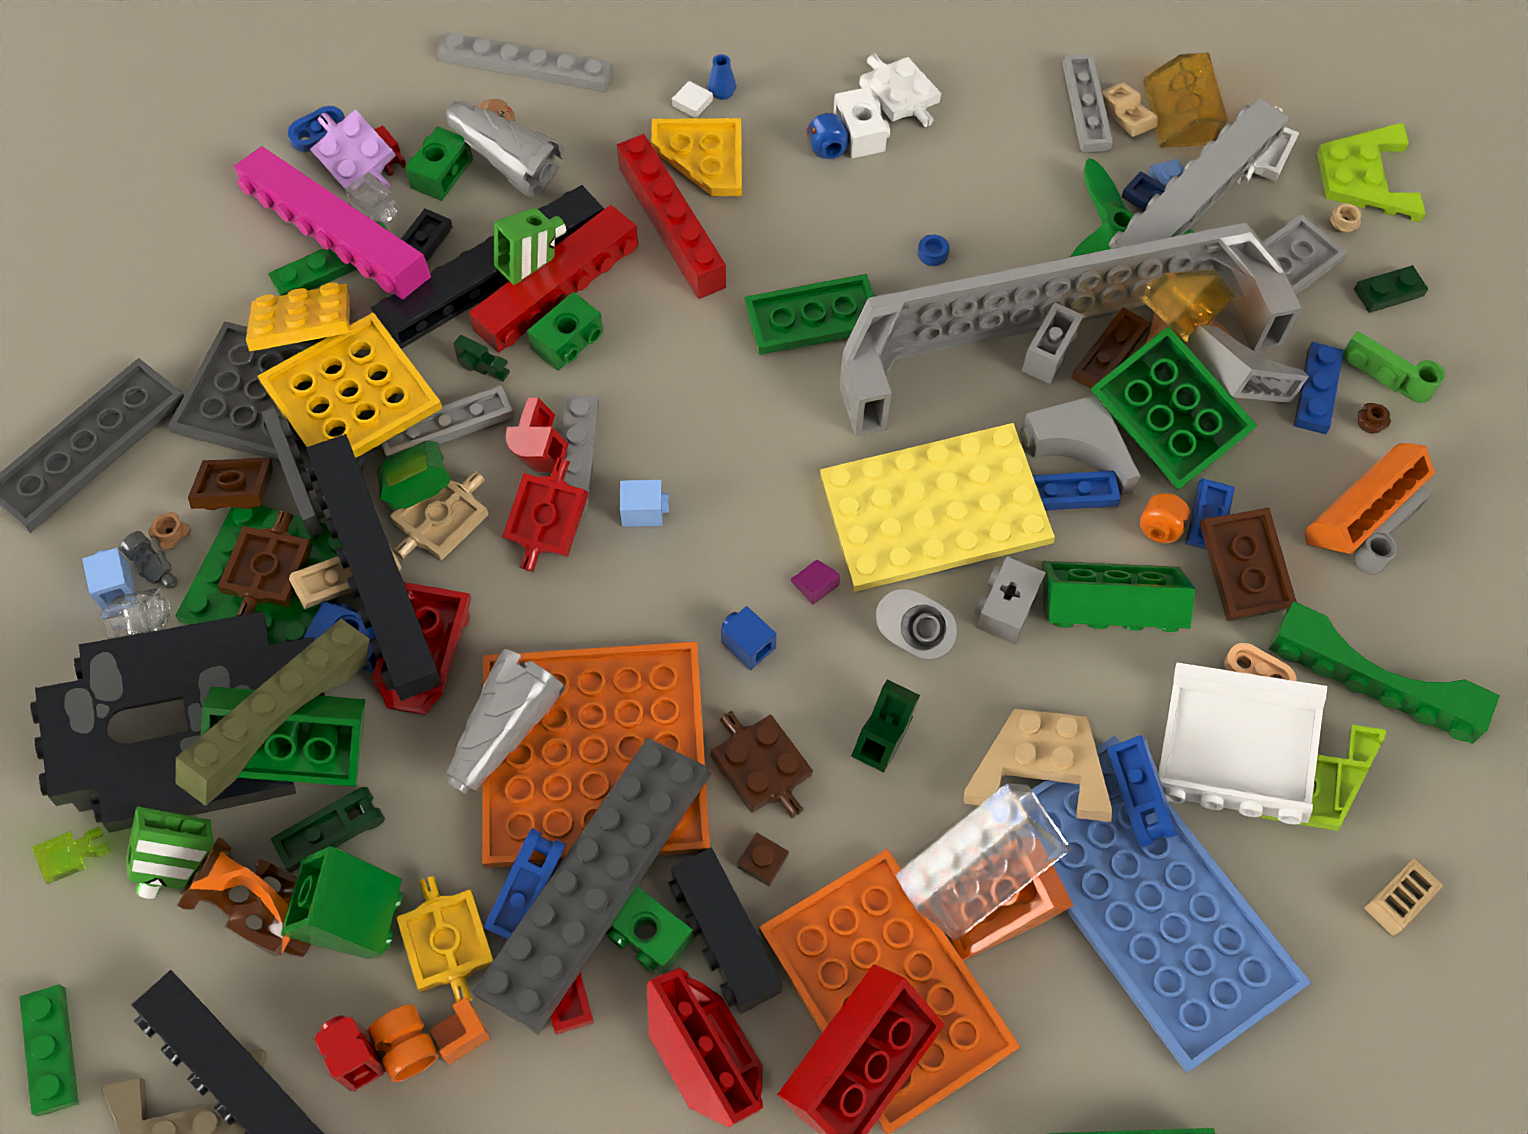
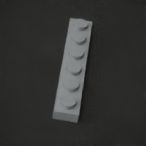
M445 32L437 50L438 61L602 92L606 91L613 72L612 62L451 32Z

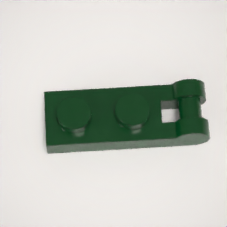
M361 787L270 838L286 870L290 874L299 869L303 858L329 846L336 848L360 833L378 827L385 821L380 808H375L372 803L373 795L369 788ZM358 809L361 815L351 820L347 813Z

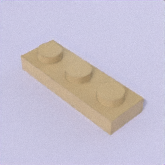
M390 546L399 572H401L403 568ZM335 557L292 572L289 580L304 609L323 601L350 593L351 589L347 579L353 577L350 567L343 569L339 557Z

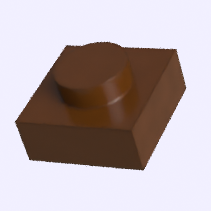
M756 832L739 859L737 868L765 885L770 886L787 859L789 851Z

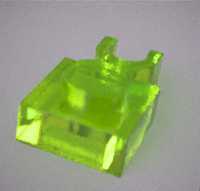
M100 826L88 830L82 838L75 841L71 831L32 846L47 885L86 869L82 861L83 858L88 856L99 857L110 852L107 843L96 847L90 845L95 838L103 836Z

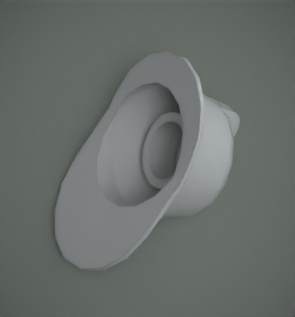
M896 589L886 594L878 604L876 622L880 632L890 642L924 659H937L947 654L955 645L958 630L953 614L943 605L925 595L910 589Z

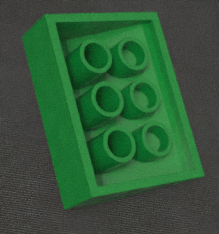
M1169 326L1090 389L1177 490H1180L1224 456L1257 427L1256 423Z

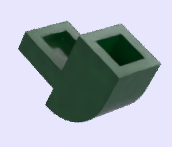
M887 679L882 686L871 716L861 729L851 757L884 773L910 726L920 695Z

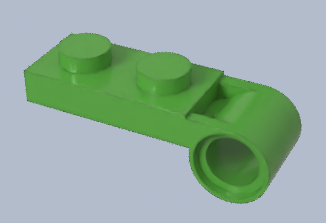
M1358 330L1352 336L1343 352V359L1352 366L1359 368L1375 378L1379 383L1386 385L1395 392L1398 391L1414 402L1423 403L1429 401L1445 378V371L1437 362L1424 360L1414 366Z

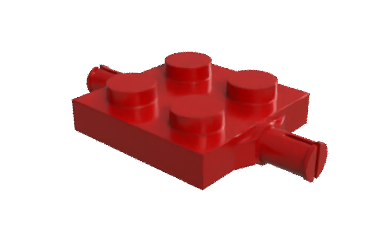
M556 457L551 476L537 477L523 473L502 538L519 543L526 548L521 566L519 567L521 569L534 572L539 553H554L568 558L589 492L585 489L570 486L564 481L570 461Z

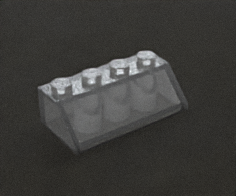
M1007 783L897 873L895 877L914 908L953 940H958L1072 849L1030 787L1024 784Z

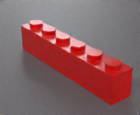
M645 134L618 143L617 154L621 173L697 298L700 299L725 289V262Z
M609 205L556 245L555 256L551 261L515 285L509 281L469 311L474 332L498 353L507 346L515 344L520 336L572 292L577 293L586 289L596 277L608 272L613 264L625 255L631 254L638 246L637 225L613 205Z

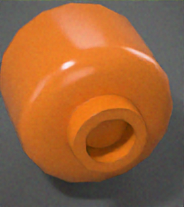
M1157 494L1148 501L1140 518V527L1143 533L1155 542L1173 543L1184 533L1190 517L1189 507L1175 494Z

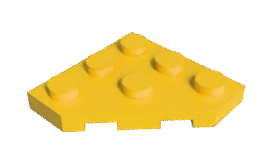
M741 118L652 119L651 145L660 157L711 196H742Z

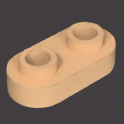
M1248 643L1234 645L1224 660L1225 669L1228 671L1296 681V674L1289 665ZM1237 661L1245 663L1247 668L1240 667Z

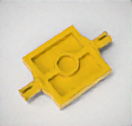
M427 877L431 891L425 878L419 881V885L421 886L425 902L415 910L396 917L417 989L422 993L440 985L451 984L456 1002L462 999L460 990H462L463 996L467 997L471 1002L473 998L471 997L466 978L476 971L489 967L494 961L473 892L469 889L453 896H440L435 877Z

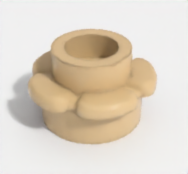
M1351 204L1340 205L1332 212L1333 216L1330 217L1331 225L1339 232L1350 233L1361 225V212L1356 206Z

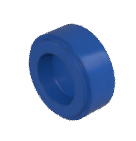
M927 235L919 242L918 257L926 265H941L948 258L949 243L942 236Z

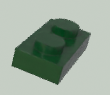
M1411 265L1358 281L1354 290L1367 311L1371 313L1424 297L1428 287L1414 266Z

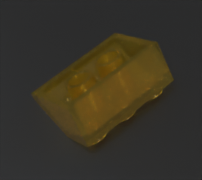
M1209 53L1180 54L1144 78L1143 82L1150 110L1158 116V127L1155 130L1160 148L1206 145L1210 140L1216 141L1228 119Z
M1214 269L1164 273L1160 279L1155 278L1146 286L1141 300L1187 343L1190 334L1198 325L1208 326L1236 296Z

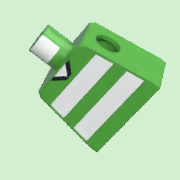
M531 208L495 221L494 266L513 285L519 283L553 259L555 256V238L566 233V226L559 216L548 219L538 209Z
M137 806L126 863L128 879L132 882H137L135 892L140 897L146 899L157 897L161 886L175 889L185 887L214 844L211 820Z

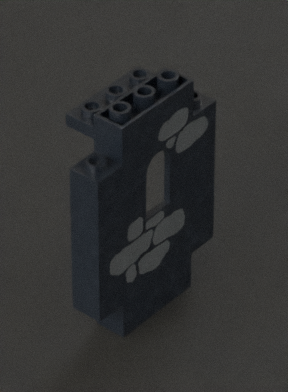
M264 612L79 644L80 657L74 658V667L78 680L35 688L36 701L30 702L34 724L39 723L41 736L35 737L34 742L38 759L44 760L45 773L39 774L42 795H48L56 806L73 803L79 812L93 810L96 822H102L107 831L111 833L132 828L137 806L192 816L296 794L294 782L236 778L233 783L205 806L176 784V757L201 737L202 706L211 686L257 690L315 641L314 637L270 645ZM180 699L184 700L188 732L133 743H118L108 735L109 721L120 711Z

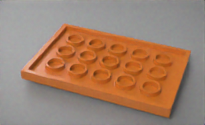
M888 848L759 926L761 936L821 1033H823L873 964L905 977L945 1024L877 1120L884 1134L894 1133L1020 1048V1045Z

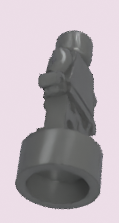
M141 531L128 535L121 542L119 550L129 560H134L143 568V573H139V575L145 577L153 584H157L160 581L166 588H174L177 585V578L170 573L171 564L166 559L165 551L158 550L157 554L151 548V541Z

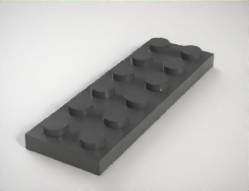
M138 358L0 472V507L31 533L177 409L184 394Z

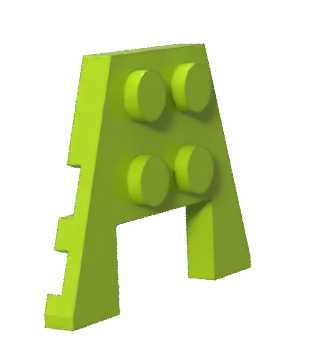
M1404 123L1320 144L1317 150V157L1326 199L1351 204L1364 209L1366 205L1382 208L1384 214L1395 216L1397 212L1411 216V221L1422 222L1426 213L1421 193L1389 192L1380 152H1405L1409 141Z
M1352 724L1349 730L1347 759L1317 755L1311 816L1308 823L1301 822L1298 825L1339 832L1384 741L1386 729ZM1261 816L1264 819L1279 821L1277 817Z

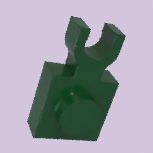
M461 334L453 343L457 361L466 370H475L483 375H486L488 372L502 382L509 375L510 370L504 368L508 361L502 357L489 354L487 347Z

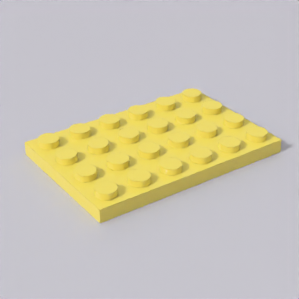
M1014 423L820 469V477L854 592L1054 543L1055 536Z

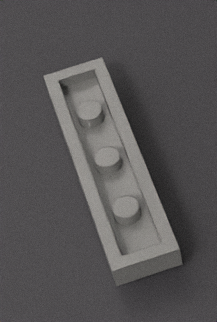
M1064 55L1063 68L1081 153L1111 151L1113 140L1094 55Z
M502 385L442 406L443 409L383 442L382 447L386 457L389 458L423 441L438 442L439 445L515 418Z
M565 395L561 436L569 443L564 459L570 461L564 481L570 486L585 489L589 492L581 516L588 517L599 400L598 396Z

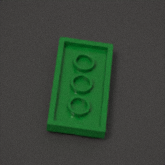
M862 274L745 296L744 305L758 354L763 355L849 338L867 299L874 297L868 275Z

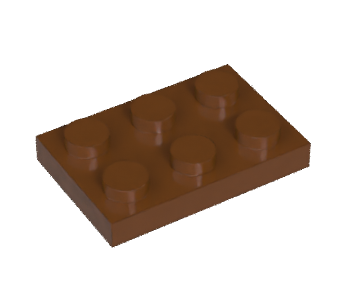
M1269 507L1207 518L1200 522L1227 621L1286 611L1293 601L1297 602Z

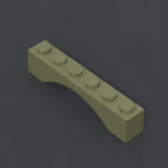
M343 619L338 620L176 757V784L207 806L235 781L260 746L286 719L319 694L332 688L341 687L366 665L370 639Z

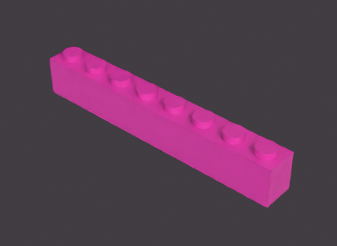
M263 146L233 166L239 178L237 184L246 195L252 194L266 209L272 208L285 222L290 221L295 224L305 236L311 235L325 250L331 249L345 264L351 263L357 267L365 278L371 277L377 281L380 287L387 293L393 292L401 299H404L431 278L424 254Z

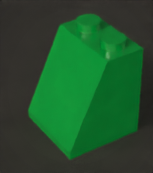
M329 846L301 860L280 936L364 959L381 956L388 949L392 940L393 930L390 928L393 914L397 912L401 904L402 892L399 889L402 879L335 847Z

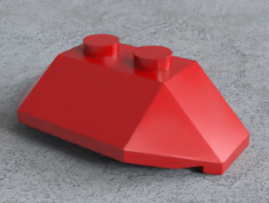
M682 968L651 979L647 983L649 1038L688 1107L727 1127H731L760 1112L763 1109V1099H761L763 1065L722 996L702 982L689 977V973Z

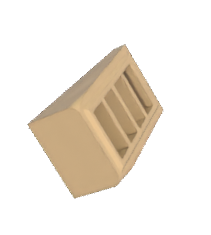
M1413 858L1364 909L1392 936H1395L1414 919L1444 885ZM1411 872L1415 873L1429 888L1425 890L1409 874ZM1403 881L1420 895L1418 899L1401 884ZM1396 889L1412 906L1409 907L1393 891ZM1387 898L1404 913L1402 916L1385 901Z

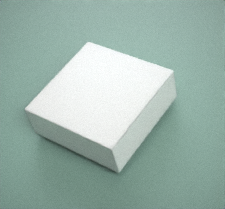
M688 81L672 98V106L697 118L713 101V93Z

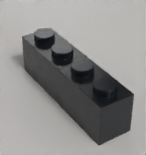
M710 847L670 867L673 880L668 882V886L677 903L684 901L689 911V914L684 916L688 926L693 929L694 937L701 935L707 947L702 950V954L712 972L718 969L724 981L719 987L728 1006L736 1005L739 1013L742 1014L782 993L783 983L713 848Z

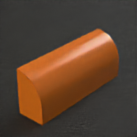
M1400 443L1392 447L1307 527L1305 531L1306 544L1352 554L1435 474L1426 445Z

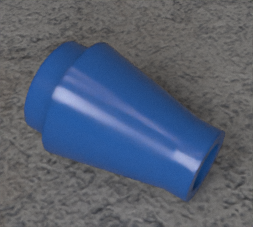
M723 54L716 55L713 58V65L707 84L708 90L713 93V97L720 100L730 98L736 90V81L730 65V58Z

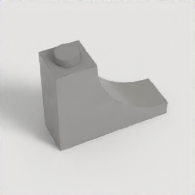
M1198 325L1190 334L1186 344L1223 388L1235 398L1291 403L1309 377L1301 369L1283 365L1249 349L1226 334L1219 327Z
M1095 395L1026 414L1023 427L1020 429V436L1024 446H1029L1034 458L1048 455L1066 456L1086 462L1099 471H1115L1120 496L1133 493L1140 474L1110 412Z

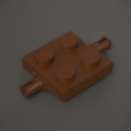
M279 511L273 528L255 529L246 526L242 527L218 584V589L221 593L243 599L236 616L253 614L259 603L289 607L295 592L289 577L292 572L304 569L313 547L309 539L294 537L287 533L293 519L291 513Z
M729 711L728 715L724 714L720 721L727 728L731 736L727 741L713 748L710 756L749 811L753 813L766 804L780 801L790 815V818H794L796 814L799 815L804 808L796 800L792 791L798 784L811 777L813 770L771 714L754 725L746 727L742 726L733 711Z

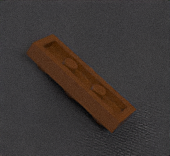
M1123 307L1075 368L1071 378L1091 389L1125 361L1147 332L1151 322Z

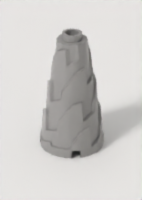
M463 99L459 102L453 101L447 108L445 116L448 118V125L465 138L464 141L487 158L490 164L508 178V182L529 198H534V193L539 196L550 184L560 167L553 163L555 156L562 160L564 155V147L559 142L539 131L535 133L513 120L508 121L486 108L483 110Z
M509 649L502 650L486 679L481 696L466 722V729L459 740L455 755L446 771V774L450 776L447 784L465 795L469 789L476 792L488 775L500 766L510 752L517 748L532 727L545 716L565 690V687L557 678L531 660L528 663L521 661L519 664L518 661L522 655Z

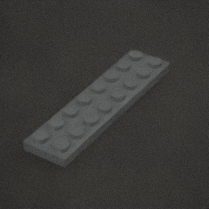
M647 737L472 993L483 1002L539 1035L711 775L709 768Z

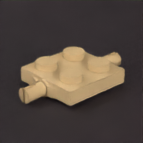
M474 471L462 484L450 480L449 484L440 490L439 494L407 509L401 508L396 510L390 516V519L407 537L392 549L393 552L403 560L418 546L419 548L426 549L442 561L489 515L487 508L475 500L472 492L485 482L483 476Z

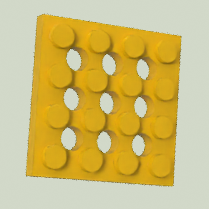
M374 313L349 325V333L327 337L257 376L266 392L283 416L287 418L290 426L306 448L335 438L329 436V432L335 427H344L346 429L342 435H347L356 458L443 409L441 401ZM366 349L371 351L364 358L354 357L360 350ZM333 365H338L342 367L341 370L335 374L325 373L326 370ZM382 371L387 373L386 377L382 380L376 381L371 379L372 375L376 372ZM304 381L312 382L311 387L306 390L296 389ZM348 388L358 389L357 393L353 396H342L343 391ZM394 394L404 395V398L398 403L387 402L388 398ZM319 404L329 405L328 409L323 413L312 412ZM371 410L375 412L374 416L370 419L361 420L358 418L363 411Z

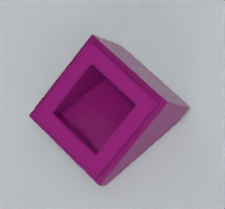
M815 560L791 578V582L814 605L839 586L840 575L826 564Z

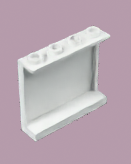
M1176 662L1173 690L1158 773L1167 801L1171 803H1183L1185 801L1200 803L1202 807L1210 810H1221L1223 808L1239 810V813L1248 817L1272 816L1287 824L1308 823L1313 808V787L1327 686Z

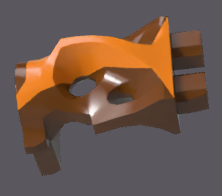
M218 837L206 857L180 893L182 897L177 906L183 910H193L199 901L209 903L217 907L228 917L225 926L227 929L267 953L279 956L285 952L300 958L304 957L311 946L310 943L280 936L297 876L262 859H258L255 863L257 870L253 873L248 868L234 861L230 854L231 847L224 839ZM270 876L278 880L281 884L280 890L276 892L263 879ZM236 886H243L250 893L247 900L243 902L232 901L228 894ZM250 915H256L262 920L261 928L257 930L249 928L246 924V918Z

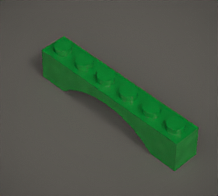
M1295 601L1292 602L1283 615L1269 647V650L1278 653L1284 660L1304 665L1321 677L1334 679L1344 684L1353 692L1364 693L1379 700L1387 708L1398 709L1413 716L1419 723L1437 727L1449 733L1452 738L1471 744L1487 732L1500 695L1466 679L1451 682H1426L1405 678L1386 671L1368 661L1354 650L1336 631L1326 615Z

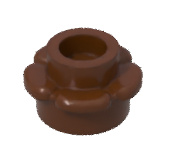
M1367 403L1363 405V409L1359 410L1358 424L1367 433H1379L1388 428L1391 423L1389 410L1380 404Z

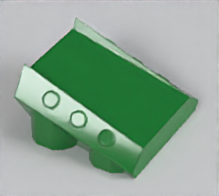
M423 441L381 462L377 469L380 500L385 501L390 509H407L439 494L440 490L449 484L451 478L442 463L444 457L439 449L438 442Z

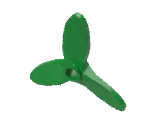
M1092 158L1086 161L1083 168V176L1088 193L1103 225L1084 239L1070 257L1111 249L1108 246L1110 240L1118 231L1124 232L1134 216L1126 209L1107 171ZM1189 229L1185 234L1194 233V231Z

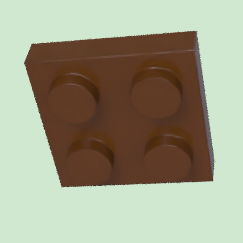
M271 458L203 460L188 496L190 508L216 510L228 507L248 509L254 506H261L273 471Z

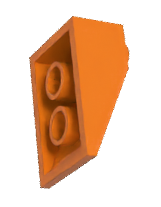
M1017 836L928 890L962 960H967L1039 926L1074 906L1038 836Z

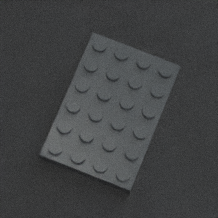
M224 321L168 427L174 434L279 461L261 412L275 408L280 420L285 417L266 392L257 376L313 346L314 343L303 341L249 352L246 342L248 327ZM355 354L354 357L364 358L365 356ZM333 365L329 367L325 373L335 374L339 372L342 367L338 365ZM382 371L376 372L372 375L371 379L376 381L382 380L386 377L387 373ZM304 381L296 389L306 390L311 387L312 382ZM348 388L343 391L342 396H353L357 393L358 389ZM398 394L390 396L387 402L394 403ZM319 404L312 412L323 413L328 409L329 405ZM371 410L363 411L358 418L361 420L370 419L374 416L375 412ZM291 427L294 437L288 439L290 445L297 444L304 463L310 461L306 447ZM335 427L329 432V436H340L346 428ZM371 450L356 458L361 472ZM304 463L298 465L300 467L306 468Z

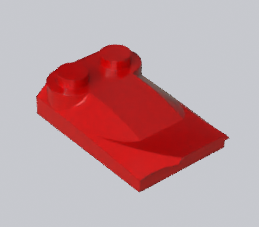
M404 582L443 685L401 701L396 690L389 692L381 673V671L387 669L384 658L377 660L371 680L380 691L386 708L427 715L436 701L444 694L462 631L470 619L469 606L471 596L466 592Z

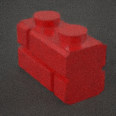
M344 1015L336 1016L325 1022L321 1026L322 1031L316 1033L317 1035L314 1037L315 1043L321 1055L325 1057L324 1062L331 1077L349 1091H356L384 1075L386 1069L379 1053L375 1051L376 1049L368 1032L354 1018L345 1017Z

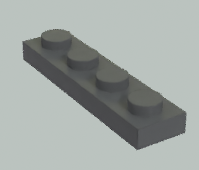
M275 408L265 410L261 413L302 521L311 537L323 533L324 530L319 519L324 518L325 514L317 498L311 499L309 492L315 489L308 472L300 471L298 465L303 464L304 460L297 444L291 446L288 439L294 437L287 418L280 420Z

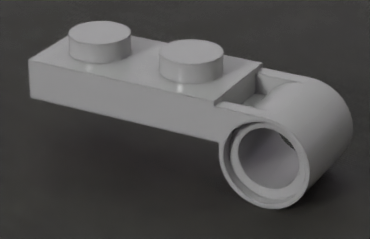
M1424 485L1374 531L1358 549L1354 559L1361 571L1367 574H1378L1383 571L1398 550V545L1392 535L1423 506L1432 494Z

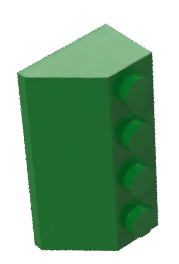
M1042 561V571L1046 572L1043 579L1044 613L1048 622L1053 623L1057 627L1070 628L1074 624H1087L1094 629H1107L1109 625L1123 626V628L1132 631H1140L1144 627H1157L1165 632H1177L1179 628L1191 629L1196 588L1180 567Z
M211 686L202 706L201 736L255 690ZM316 696L294 712L269 736L248 761L237 778L356 786L364 731L366 699Z

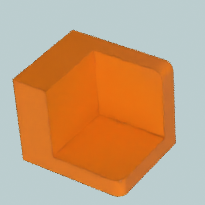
M467 997L452 1005L456 1013L430 1030L440 1049L439 1052L448 1065L491 1039Z

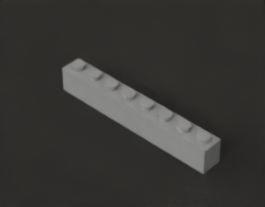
M1259 98L1251 106L1245 105L1236 117V121L1233 124L1228 122L1221 130L1216 141L1210 140L1203 148L1201 156L1198 159L1193 157L1183 169V174L1180 177L1175 175L1168 182L1164 189L1165 192L1161 196L1158 193L1155 194L1147 204L1146 210L1142 214L1137 212L1128 223L1127 229L1124 232L1118 231L1110 240L1108 246L1114 249L1184 235L1280 138L1290 117L1262 98Z

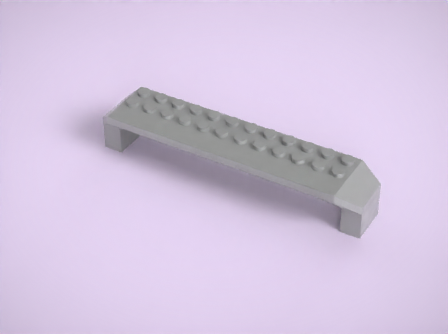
M1244 222L870 297L867 299L843 350L840 391L855 436L887 430L892 392L886 374L895 360L1038 331L1054 302L1083 314L1082 321L1116 315L1123 307L1129 311L1155 307L1158 299L1174 303L1196 298L1236 316L1251 349L1255 352L1283 346L1302 307L1280 262L1250 226Z

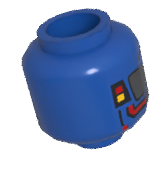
M834 113L818 115L807 127V138L811 148L820 158H837L845 151L849 144V134L844 122Z

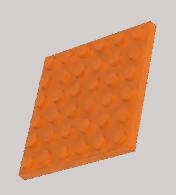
M697 641L518 653L522 655L518 661L519 664L521 661L528 663L531 660L557 678L563 684L565 690L545 716L532 727L517 748L510 752L500 766L488 775L482 783V865L484 868L513 866L531 828L542 832L541 836L554 842L557 839L566 843L565 849L558 863H561L647 737L705 766ZM500 654L483 655V686ZM706 782L657 856L694 854L710 848ZM534 850L529 860L538 865L544 864L547 856Z

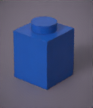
M748 606L744 607L739 613H731L722 623L721 643L750 670L776 648L777 633Z

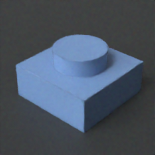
M1179 159L1151 165L1148 174L1151 178L1166 186L1175 175L1180 177L1183 174L1184 168Z

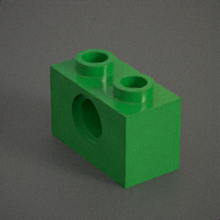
M437 126L432 134L425 138L422 147L416 155L407 162L405 169L411 189L443 201L473 160L471 147L464 141L465 138Z
M572 292L527 330L531 350L555 369L560 370L565 364L573 362L579 352L587 345L599 339L603 332L601 313L575 292Z
M638 886L605 934L619 948L623 949L627 945L636 952L635 960L647 971L653 973L657 969L662 974L670 970L694 940L693 929ZM643 925H652L657 929L656 934L650 939L643 940L636 936L637 930Z

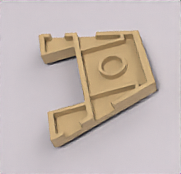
M1014 709L963 794L964 804L997 808L1004 775L1080 784L1077 818L1106 822L1112 821V807L1087 716Z

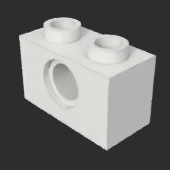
M866 87L835 94L834 114L842 119L849 134L847 149L851 159L884 152L886 140L890 137V127L888 121L882 119L878 98H873L870 88Z

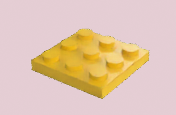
M327 283L322 285L320 289L307 291L304 288L290 291L287 295L275 297L272 294H267L256 298V300L251 302L246 334L249 352L349 333L350 293L348 285Z

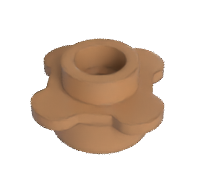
M174 512L158 516L148 530L149 536L158 539L161 548L164 550L173 549L175 543L180 541L181 538L188 537L191 533L189 525L182 524L179 516Z

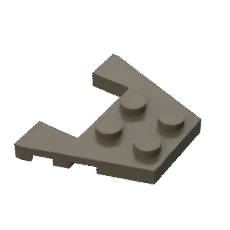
M262 1049L249 1052L264 1068L266 1052ZM140 1077L102 1086L103 1094L120 1134L246 1133L245 1129L237 1121L232 1125L225 1122L214 1109L218 1103L147 1119L145 1080Z

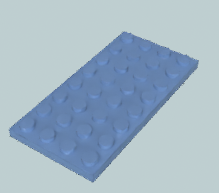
M1113 736L1096 747L1112 807L1111 822L1077 818L1080 784L1045 780L999 810L996 817L1012 839L1017 836L1039 837L1074 905L1067 909L1066 912L1187 1074L1303 990L1311 982L1170 804L1169 807L1178 825L1179 834L1170 838H1166L1165 835L1154 839V844L1142 847L1139 844L1107 750L1108 747L1120 743L1116 736ZM1156 812L1145 816L1148 825L1158 821Z

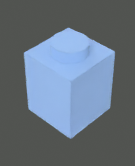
M661 480L620 481L622 527L663 526V513H669V493H662Z
M118 548L101 550L92 556L82 558L89 594L101 609L137 599L130 565Z

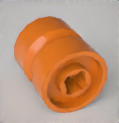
M407 1004L389 1011L374 1021L367 1030L376 1051L385 1053L382 1063L393 1083L409 1079L424 1071L440 1056L430 1035L421 1033L425 1025L414 1004Z

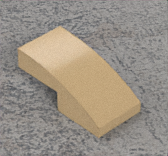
M1124 82L1102 91L1106 110L1118 125L1132 137L1158 127V116L1140 105V93Z

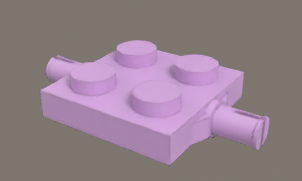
M356 109L338 124L332 120L328 113L321 114L328 124L320 116L318 123L323 126L327 133L310 150L350 195L362 185L370 182L375 185L380 193L386 192L380 182L387 189L390 188V183L380 173L396 154Z

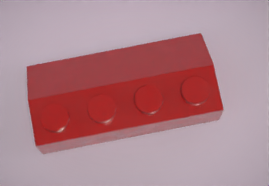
M873 964L777 1095L801 1120L819 1134H868L945 1024L905 977Z

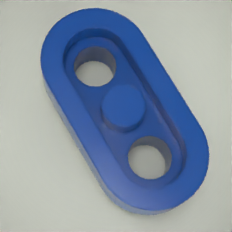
M324 106L296 120L288 128V136L292 147L301 152L311 151L310 149L327 133L323 126L318 123L319 116L328 124L327 120L321 115L328 113L332 120L338 124L345 119L344 113L335 106ZM303 137L309 138L307 140H300Z

